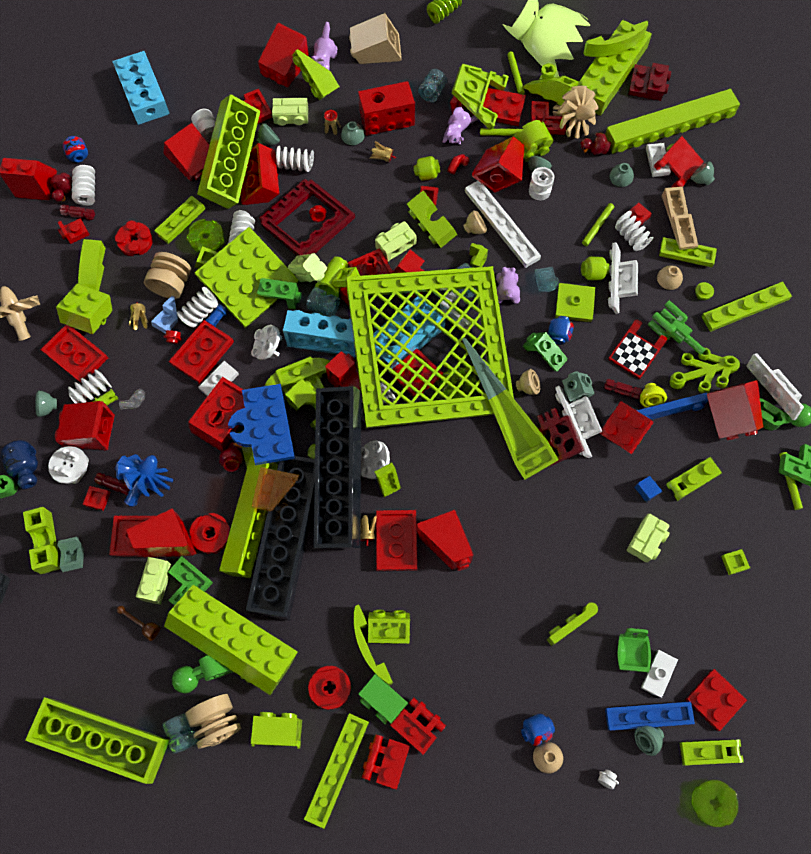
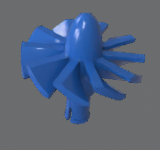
M134 454L128 458L122 456L115 466L116 477L118 480L124 479L128 489H130L124 500L127 505L136 506L142 493L149 497L148 488L161 497L164 494L158 488L170 490L171 487L162 481L173 482V479L158 474L168 470L166 468H157L158 461L156 456L150 455L141 460L138 455Z

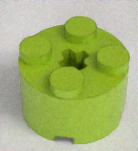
M540 120L527 123L522 127L523 131L520 133L517 131L514 134V137L524 144L523 158L526 162H529L531 156L546 155L553 143V138L543 121L541 123Z

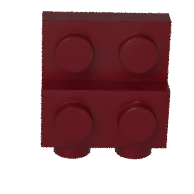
M652 63L651 67L635 64L628 95L661 101L669 88V84H666V81L670 80L672 72L669 71V65Z

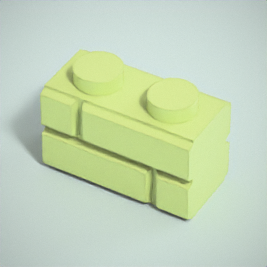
M273 98L272 114L274 124L283 126L286 124L302 125L308 123L307 98Z
M405 221L400 224H394L391 230L386 233H380L375 239L376 249H381L387 262L417 243L416 234Z
M313 253L296 256L289 264L288 269L293 274H296L295 276L300 282L308 281L310 283L315 280L319 282L325 276L324 272L327 270V267Z
M647 514L631 540L627 552L647 563L651 559L655 560L661 551L658 548L661 542L664 543L670 534L667 531L670 525L651 514Z
M148 557L136 597L142 601L161 605L169 580L168 575L170 573L168 571L173 565L165 560Z

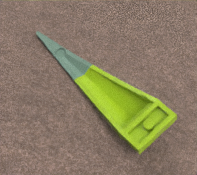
M463 338L464 345L488 397L513 461L524 480L558 461L559 459L547 439L467 339Z

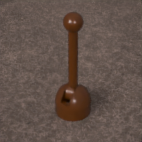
M123 606L117 607V613L124 614L142 627V634L145 638L152 641L157 637L161 629L160 626L153 622L144 624L125 611Z

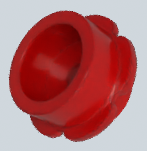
M316 205L310 209V217L315 222L323 221L326 216V209Z
M166 330V334L163 336L167 339L166 342L178 344V341L182 340L180 338L181 333L178 331Z

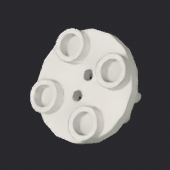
M267 325L262 330L258 329L254 334L255 342L251 351L252 356L259 360L279 357L280 353L275 351L279 340H282L278 328L274 325Z
M374 440L361 447V475L369 479H376L374 471L388 465L390 458L387 446L383 442Z
M67 446L60 448L50 458L48 465L49 473L54 480L60 483L76 484L86 473L89 459L77 447Z

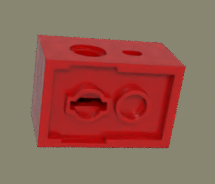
M408 81L358 91L360 116L366 135L408 128L415 125V101Z
M222 377L189 420L191 433L223 452L232 440L229 433H237L242 427L237 425L231 429L228 428V423L236 411L245 408L242 395L243 389Z

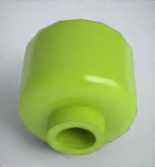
M433 156L419 158L414 166L415 176H419L422 181L437 178L438 173H440L438 159L435 160Z
M588 257L582 262L581 274L587 280H603L606 274L609 273V263H606L603 257Z

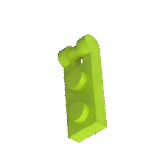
M711 457L668 482L666 486L669 490L672 489L675 494L674 497L679 501L719 476L722 472ZM681 483V485L684 487V490H681L678 484Z
M588 603L583 608L582 614L578 617L576 614H573L565 620L567 625L562 628L558 625L549 632L551 636L547 641L551 646L556 644L598 612V606L595 603Z
M741 741L681 742L683 765L744 762L743 755H740L739 749ZM726 747H730L731 756H727Z

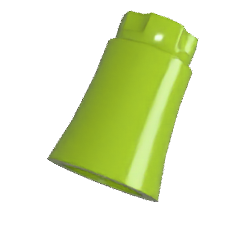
M334 257L328 263L327 270L324 272L325 276L315 285L316 290L321 295L328 298H337L339 296L341 287L335 288L332 281L340 269L348 267L347 261L341 257Z

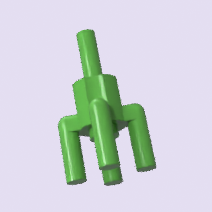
M669 300L664 306L678 318L676 319L664 308L660 314L656 312L652 316L655 321L651 320L648 326L659 336L667 337V341L671 337L679 344L685 341L701 355L706 349L690 336L693 330L685 324L688 318L687 315Z

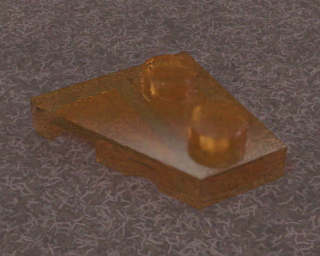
M260 467L252 508L272 512L298 480L299 475Z

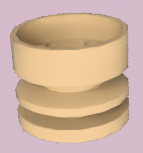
M167 252L156 253L151 263L152 269L148 270L143 283L149 290L162 297L170 298L174 296L175 299L180 298L185 286L184 282L187 281L191 271L190 265L174 254Z
M228 694L206 700L185 713L190 727L201 725V729L193 735L194 738L205 736V738L196 743L198 749L218 745L230 739L242 729L239 723L229 725L238 718L236 715L227 717L225 715L233 708Z

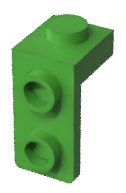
M266 278L260 279L257 291L258 296L286 300L289 309H296L297 303H300L301 292L298 291L297 283Z
M546 332L532 333L523 345L526 351H538L554 371H558L567 361V357Z

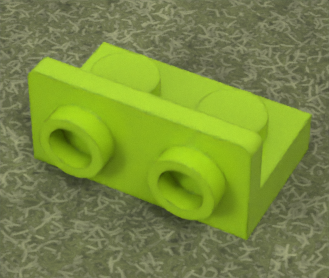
M384 610L369 612L368 643H409L410 613H406L404 610H395L394 613L385 612Z

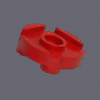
M133 220L128 221L115 235L117 246L127 256L146 253L151 248L153 242L149 228ZM137 237V241L133 240L131 242V238Z
M209 513V515L200 516L191 525V542L196 549L203 553L217 554L226 547L231 528L227 521L218 514ZM212 529H215V535L213 537L207 538L208 535L206 534V531H211Z
M321 667L310 679L308 686L309 695L317 706L326 710L337 709L349 698L351 693L350 679L338 667ZM327 682L336 685V689H333L331 694L328 691H324Z

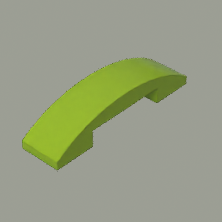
M648 21L633 25L630 33L604 41L602 36L586 41L583 54L590 57H603L630 49L645 36Z
M356 605L354 610V629L360 651L371 670L390 686L393 682L385 663L376 666L361 629L368 627V624L360 606Z

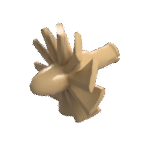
M587 86L571 87V90L562 97L565 100L561 106L555 105L553 109L558 110L553 111L554 116H563L560 123L561 129L570 120L569 127L566 130L567 137H570L571 130L575 126V138H579L580 125H582L584 134L587 136L589 134V125L585 123V120H588L593 125L596 123L595 110L598 109V105L593 99L595 93L588 89Z
M2 286L0 288V318L6 316L9 324L13 325L19 341L30 338L31 336L24 323L26 317L23 310L40 305L38 296L18 300L8 287Z

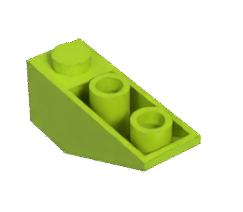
M298 49L292 54L295 65L300 67L304 80L309 82L312 87L311 91L316 98L318 97L321 100L340 87L331 71Z
M566 76L531 81L525 84L523 88L529 90L532 94L543 96L546 100H553L561 106L565 101L562 98L563 95L570 91L571 87L578 86L579 81Z

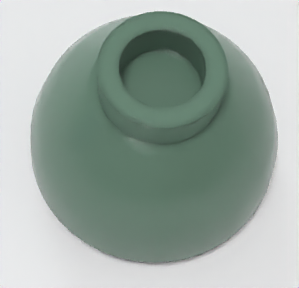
M353 121L346 124L341 132L342 140L348 145H357L365 137L361 125Z
M267 124L260 126L258 131L259 138L257 139L260 144L273 146L280 142L279 137Z
M531 156L529 158L528 165L531 176L533 171L539 167H546L548 169L552 167L551 163L544 158L538 156Z
M706 162L693 173L691 179L699 184L705 183L706 186L715 180L713 164Z
M622 163L612 168L609 177L614 185L625 187L632 183L634 173L629 164Z
M38 390L36 392V416H45L52 409L57 408L56 398H52L50 394Z
M647 725L638 727L635 730V741L640 750L649 756L658 754L663 744V731L658 727L654 728Z

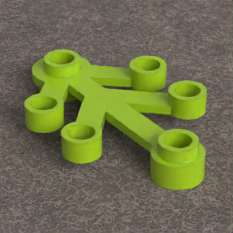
M705 348L706 350L703 352L707 355L698 354L699 359L709 360L717 364L711 365L693 359L694 357L690 353H684L681 363L699 369L684 374L681 372L672 374L670 386L674 389H681L685 386L686 381L705 376L704 380L700 382L698 390L701 393H709L715 373L723 370L722 375L717 377L716 386L726 388L730 373H734L739 369L740 362L734 356L720 357L711 354L708 348Z

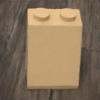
M385 13L350 27L349 40L352 47L350 53L359 64L402 60L399 33Z

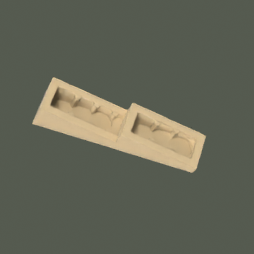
M683 187L665 188L662 199L679 250L697 248L698 242L692 215L688 214Z

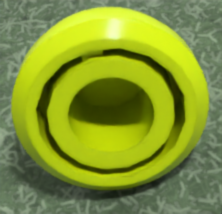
M655 383L646 384L640 395V403L646 408L664 404L667 400L665 391L661 387L656 386Z

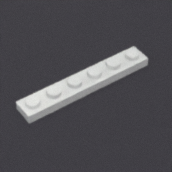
M476 181L465 188V193L525 268L540 260L541 255L481 182Z

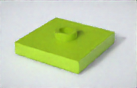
M559 283L555 318L565 316L569 320L592 322L595 287Z

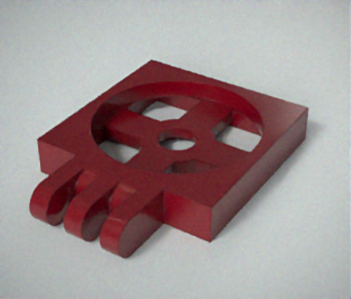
M556 408L551 409L553 417H551L549 411L544 413L546 420H544L542 414L537 416L541 425L539 431L543 436H545L548 430L550 431L551 437L548 442L552 448H557L559 453V460L549 465V467L584 451L570 416L566 415L560 418ZM556 425H565L570 431L561 434ZM560 437L561 443L555 444V439ZM573 438L575 442L574 447L571 451L567 452L564 446L565 442Z

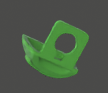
M627 628L624 634H620L617 652L620 670L649 673L651 649L647 636L648 630Z

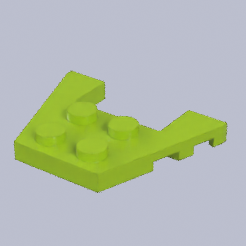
M462 64L459 67L451 93L487 128L492 130L498 115L483 107L488 86L490 84L503 91L506 88L509 76L504 74L499 76L493 71L487 73L482 71L481 68Z

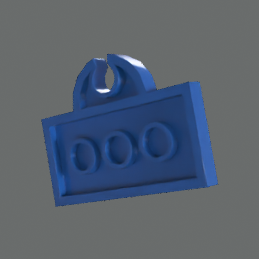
M281 384L242 390L245 408L236 411L231 416L228 428L233 429L235 426L241 425L244 427V430L241 433L230 432L231 439L240 446L252 447L255 465L294 459Z

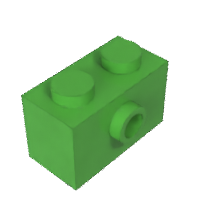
M376 674L359 693L362 697L360 702L368 709L373 707L378 712L375 716L384 724L387 721L392 724L408 704L407 701Z

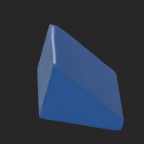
M650 476L637 483L634 487L646 503L662 492Z

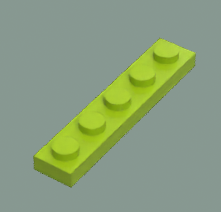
M780 282L703 313L701 317L711 332L788 301L792 295L785 284Z
M349 713L304 820L325 829L369 724L368 721Z

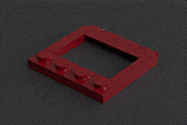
M304 179L296 186L297 190L293 188L283 197L285 202L280 199L271 207L272 212L268 210L259 217L262 227L297 256L317 253L355 219V214L313 180L307 181ZM314 195L331 208L335 215L331 219H327L319 230L313 231L305 242L302 241L299 244L277 225L309 197Z

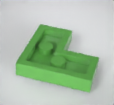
M807 444L800 446L799 459L787 453L781 456L779 473L811 487V446Z
M181 556L168 571L182 583V586L169 601L176 605L192 585L205 592L213 582Z

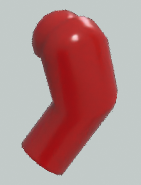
M464 154L455 156L447 172L455 175L458 166L468 165L469 157H466Z

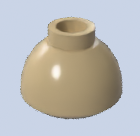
M475 210L472 211L467 218L466 224H464L466 232L468 234L486 233L487 228L481 215Z
M666 266L659 271L657 281L663 288L674 290L681 285L683 275L678 267Z
M529 369L525 371L520 379L516 381V387L519 392L523 391L529 395L539 394L540 381L534 370Z
M546 742L535 748L533 761L541 772L550 774L556 772L562 766L563 754L556 744Z

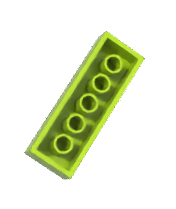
M622 20L609 39L630 33L633 24ZM646 31L645 36L626 51L610 56L596 57L583 75L578 86H587L588 89L595 93L593 99L598 105V109L595 110L596 114L601 116L634 68V65L637 64L647 49L652 33Z
M231 94L220 102L197 193L227 209L239 202L260 115V110Z
M194 585L169 611L164 627L269 695L272 694L298 653Z
M44 697L25 741L133 780L152 784L170 740L64 702Z

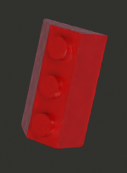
M260 143L256 144L250 152L241 189V204L243 205L268 203L279 195L275 150Z

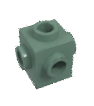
M573 372L562 381L564 392L571 402H575L585 396L589 398L595 395L592 381L587 374Z

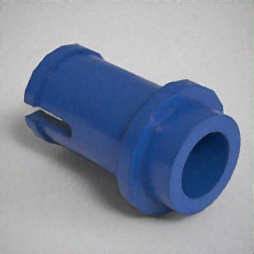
M218 304L205 321L216 327L221 318L227 315V309Z

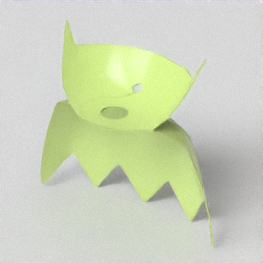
M538 0L527 1L512 27L502 24L512 36L521 40L526 50L541 66L547 63L555 65L556 73L554 77H559L555 59H574L566 42H583L575 25L590 26L584 19L586 18L585 16L557 4H547L539 10Z

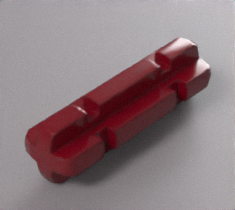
M61 205L59 210L61 215L86 217V219L93 220L95 216L94 210L88 208L85 210V208Z
M607 379L604 385L606 390H614L615 393L628 397L631 395V398L639 399L642 392L640 388H632V386L618 381L615 383L611 379Z
M97 473L94 478L97 484L105 485V487L120 491L123 494L128 495L130 491L125 482L123 483L116 478L105 476V474Z

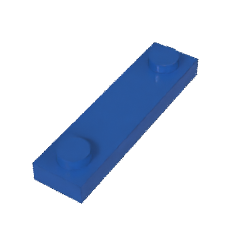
M707 392L637 411L651 420L691 409L698 411L704 408V405L708 402Z
M691 702L605 708L608 731L637 729L645 725L663 727L695 724Z

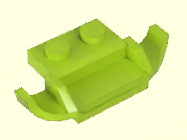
M311 357L276 370L267 380L265 386L281 384L282 393L286 394L303 379L312 384L314 387L313 391L316 393L317 388H324L320 378L323 373H326L325 366L330 361Z

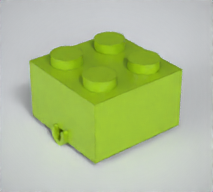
M76 284L56 306L60 323L90 334H94L100 325H105L106 318L113 311L110 295L80 284Z
M260 712V716H253L252 747L256 744L296 746L297 749H300L302 720L293 713H282L281 717H276V714L271 712Z

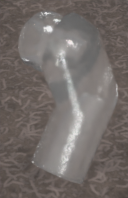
M137 389L129 400H120V409L138 408L145 399L144 390Z

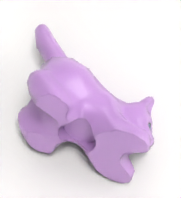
M326 22L322 36L316 39L314 43L312 59L329 70L330 58L335 59L337 57L338 49L334 41L329 38L330 26L329 22Z
M462 107L455 108L448 120L449 126L442 142L446 143L449 140V143L461 145L460 141L464 140L461 137V132L470 123L478 120L475 115L470 117L469 113L465 112Z
M503 267L502 272L496 274L499 303L503 300H511L514 304L520 302V290L517 286L518 274L515 273L516 269L514 267Z

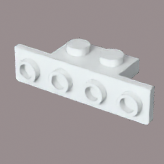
M616 242L612 243V250H610L612 265L609 266L611 276L609 290L611 297L608 298L609 308H612L615 315L619 314V298L638 296L637 260L620 262L621 250Z
M757 353L753 354L747 364V368L791 419L796 420L804 408L799 402L802 395L779 369L772 371Z
M557 386L555 387L557 391L555 396L559 404L562 403L564 408L562 411L563 416H570L584 449L580 455L591 458L592 455L585 439L602 432L588 397L585 396L570 404L564 389Z

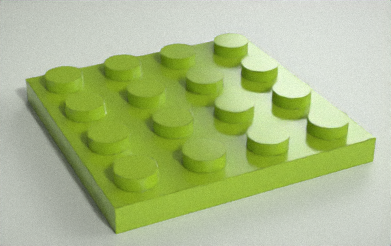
M250 227L195 272L199 280L244 328H247L278 300L277 298L258 296L257 291L261 278L298 283L299 281Z

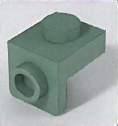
M78 537L58 541L57 545L61 550L60 568L62 572L83 568L84 548Z

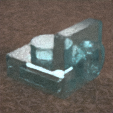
M553 267L535 269L534 274L539 292H550L557 289L559 279L555 277Z

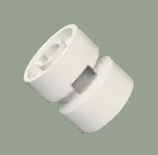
M200 109L192 115L191 120L207 142H211L216 121L210 110Z
M539 167L532 173L529 194L535 200H545L551 194L554 173L550 169Z

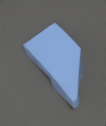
M171 296L162 305L163 310L151 321L153 327L165 334L166 330H171L178 322L174 296Z

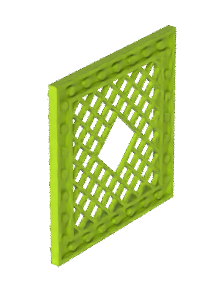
M493 266L346 277L365 428L495 415L486 393L477 387L481 382L480 379L475 385L467 379L471 372L477 376L478 374L476 369H474V365L471 366L464 361L468 351L461 341L466 335L474 341L471 345L472 347L477 343L485 349L480 357L483 358L486 354L487 362L483 361L514 398ZM455 289H465V290L460 294V293H459L457 290H455ZM468 289L476 295L472 302L463 296ZM441 290H447V291L444 293V295H442L441 293L438 292V291H441ZM449 291L458 296L454 303L445 297ZM419 292H428V293H427L426 296L424 297V296H423L422 294H420ZM432 292L440 298L436 305L427 299ZM402 293H410L407 298L401 295ZM392 294V295L388 298V300H387L384 296H382V295ZM413 294L422 299L418 306L409 301ZM395 295L403 300L399 308L390 302ZM376 296L385 302L380 309L372 304ZM460 299L469 305L464 312L456 306ZM477 299H478L479 308L474 305V303H475V301H476ZM442 300L451 306L446 313L438 308ZM424 302L432 307L428 315L419 309ZM406 303L414 309L410 316L401 311ZM387 305L395 310L391 318L382 312ZM370 307L377 312L372 319L370 314ZM471 307L479 313L475 320L466 314ZM452 309L461 314L457 321L448 316ZM434 310L443 316L438 323L430 318ZM416 311L424 317L420 325L411 319ZM397 313L406 319L401 326L393 321ZM379 314L387 320L382 328L374 322ZM463 317L472 323L467 330L458 324ZM480 317H481L482 326L477 323V320H478ZM445 318L453 324L449 331L440 325ZM426 320L456 342L436 370L406 347ZM408 321L416 327L412 335L403 329ZM389 323L398 329L393 336L385 331ZM372 325L379 330L375 337L373 336ZM473 326L482 331L478 338L469 332ZM455 327L464 333L459 340L451 334ZM400 331L409 337L404 345L395 339ZM381 333L390 339L385 347L376 340ZM482 336H484V343H485V344H483V343L480 341V338H481ZM392 341L401 347L396 355L387 349ZM375 344L382 349L377 357ZM458 345L467 351L462 358L453 352ZM402 350L412 356L407 363L398 358ZM384 351L393 358L388 365L379 359ZM450 355L459 361L454 368L446 363ZM413 358L422 364L417 372L409 366ZM395 360L404 366L399 373L390 368ZM377 362L385 368L380 375ZM461 363L469 369L465 376L456 371ZM442 365L451 371L447 378L438 373ZM424 366L433 373L428 380L419 374ZM405 369L414 374L409 382L400 376ZM387 370L395 376L390 384L381 378ZM453 373L462 379L457 387L448 381ZM435 375L443 381L439 388L430 383ZM416 377L425 383L420 390L411 384ZM397 379L406 385L401 393L392 386ZM380 381L387 386V388L382 394ZM463 382L472 387L468 395L459 389ZM445 384L454 389L449 397L440 391ZM427 385L435 391L430 399L422 393ZM408 387L417 393L412 401L403 395ZM389 389L398 395L393 403L384 397ZM474 390L482 395L470 397ZM456 392L464 397L451 399ZM437 394L445 399L433 401ZM418 396L426 400V402L414 403ZM400 397L407 402L406 404L395 405ZM382 400L385 401L388 405L383 406Z

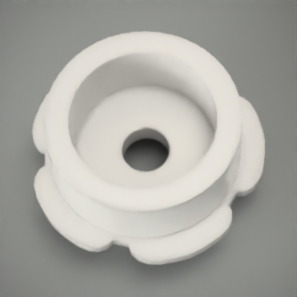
M607 769L604 772H599L600 776L597 781L603 786L613 790L615 785L619 784L616 780L617 775Z

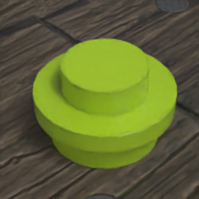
M706 282L699 283L695 289L697 298L700 300L710 299L714 294L712 285Z

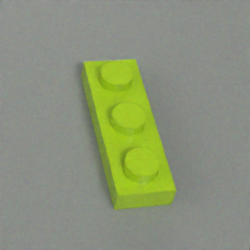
M193 196L189 197L154 230L156 235L169 244L205 210V206Z
M663 237L659 256L713 267L717 249L698 245L697 248L679 250L676 240Z

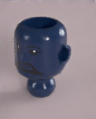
M17 440L6 444L1 449L0 457L6 473L10 477L18 478L17 483L20 488L29 489L37 483V477L33 474L38 467V461L35 456L36 450L29 442Z

